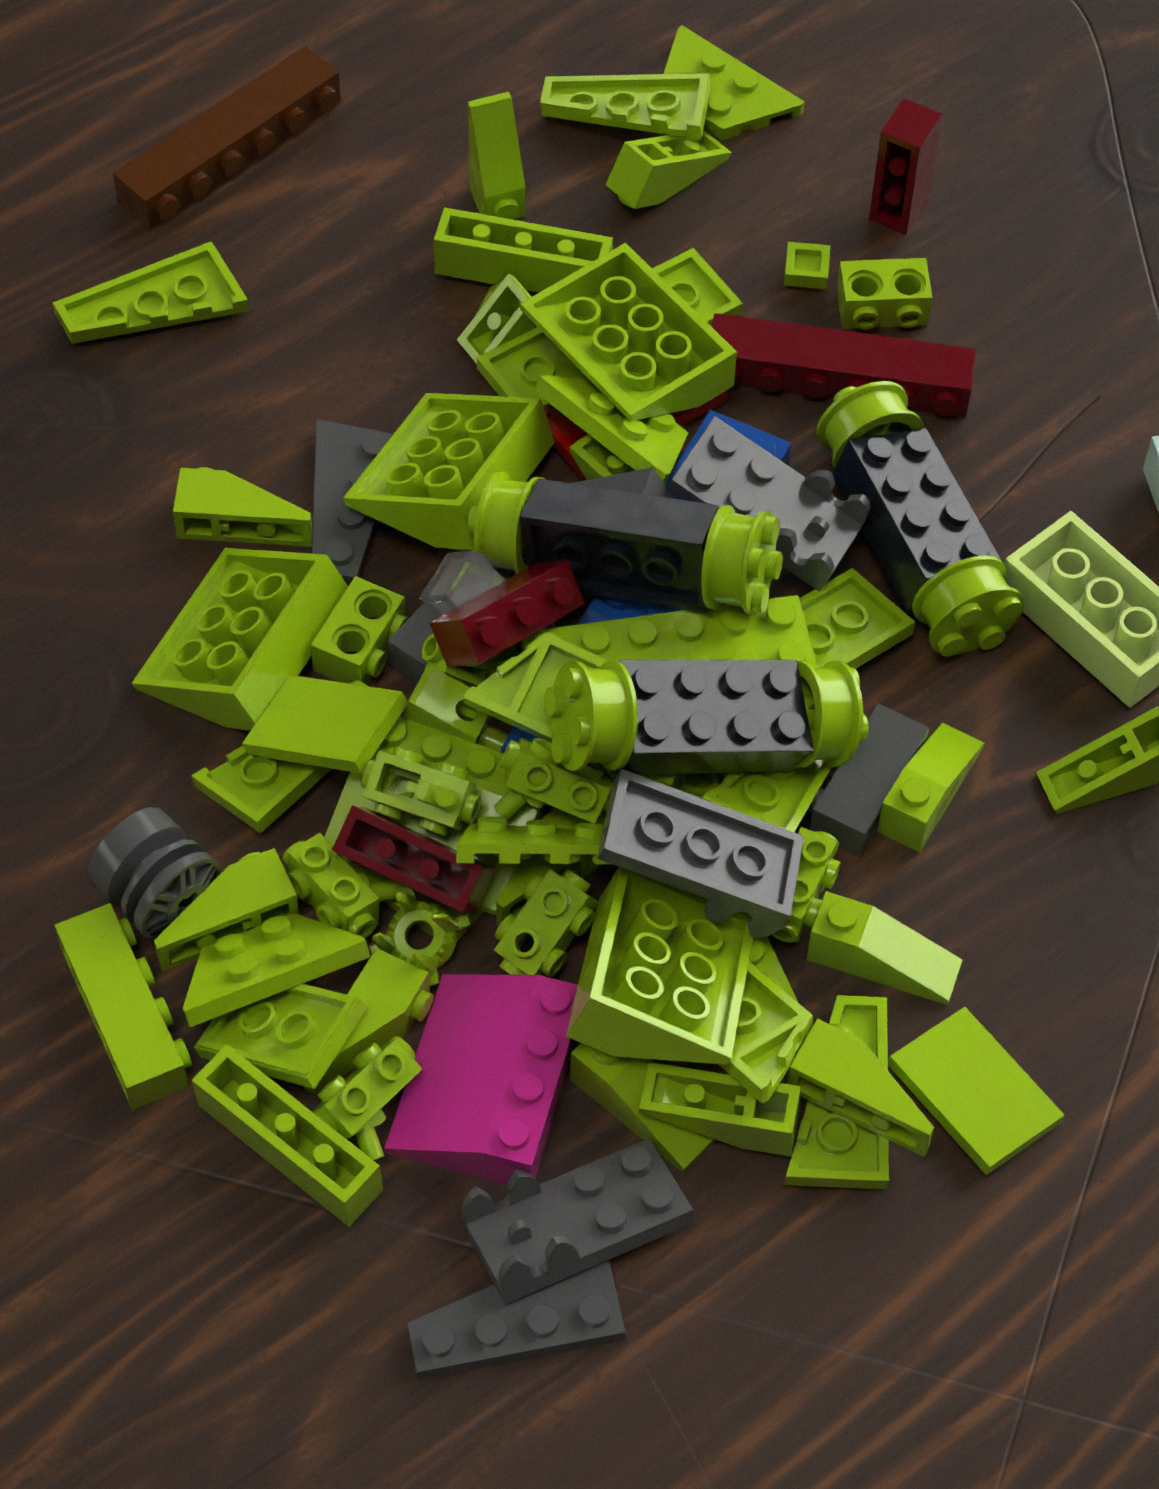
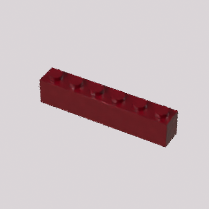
M714 313L712 328L737 351L735 386L763 389L769 392L779 391L800 394L812 398L834 399L835 395L846 387L852 386L857 388L872 382L890 381L902 386L907 393V409L938 413L943 416L966 417L976 357L975 348Z

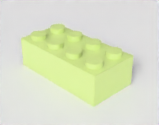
M1069 511L1005 558L1004 565L1007 569L1006 583L1009 587L1017 589L1023 596L1024 609L1022 612L1129 708L1159 686V587L1074 512Z

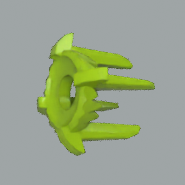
M408 886L402 887V891L396 892V899L402 908L397 911L390 921L387 935L383 933L373 935L372 940L375 945L369 946L371 955L376 948L429 972L430 986L437 985L440 982L438 968L451 957L456 947L457 932L471 925L469 916L467 914L453 918L438 904L418 901L414 889ZM426 922L433 929L432 942L424 949H414L408 943V931L414 924Z

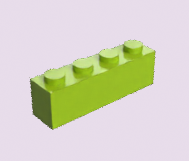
M444 207L434 237L435 274L489 284H497L503 281L507 274L514 275L525 290L541 292L612 251L613 237Z
M111 903L55 924L60 949L131 1109L135 1110L188 1088L185 1068L192 1066L190 1055L183 1039L173 1040L167 1027L174 1025L172 1016L164 998L160 997L154 1000L149 986L154 985L155 981L145 957L136 959L131 947L137 945L128 919L124 917L118 920Z
M226 1044L192 1079L199 1107L348 1227L383 1192L380 1165L229 1045Z

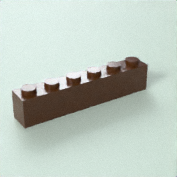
M304 46L115 171L113 177L117 202L149 230L164 220L172 218L177 211L195 199L206 195L210 189L226 178L236 175L244 166L259 156L267 154L275 145L290 135L301 131L305 125L321 114L331 111L336 104L341 102L339 72L309 47Z

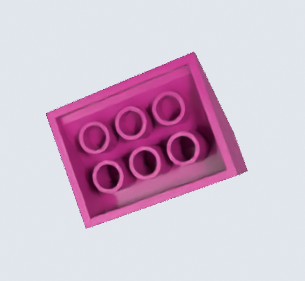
M442 974L414 1059L422 1070L405 1085L384 1147V1153L506 1185L514 1170L517 1169L529 1171L536 1179L571 1064V1052L576 1048L577 1044L576 1040L566 1037L578 985L541 975Z

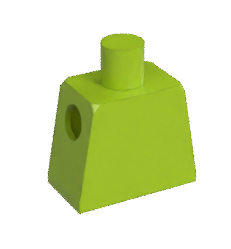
M427 665L408 700L404 718L501 752V747L509 734L489 725L491 715L463 703V697L470 687L435 667Z

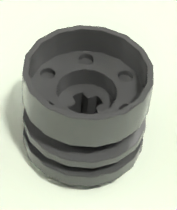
M147 807L139 810L118 823L103 838L93 853L87 868L88 881L115 907H121V913L148 939H156L221 874L220 865L207 852H204L194 840H187L186 833L159 807Z

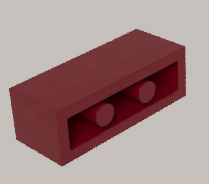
M903 98L880 134L869 220L904 235L909 233L929 202L943 114Z
M568 560L539 563L530 566L429 624L447 667L481 664L584 605L585 602Z
M354 805L351 806L332 848V851L462 913H477L496 871V868L475 858L474 863H456V849L376 813L369 808Z

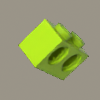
M926 258L840 261L837 296L842 329L866 330L886 327L911 328L915 326H928L933 297Z
M355 576L310 645L313 671L338 682L349 684L358 679L367 685L371 677L377 678L383 671L387 661L388 640L409 619L405 613V597ZM347 652H358L355 654H346Z

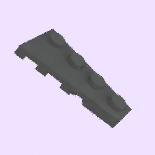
M316 419L312 554L328 555L349 586L355 576L361 577L379 521L346 506L343 497L392 437L393 433Z
M609 1260L508 1304L504 1303L496 1286L492 1285L408 1322V1333L417 1380L624 1341L626 1334Z

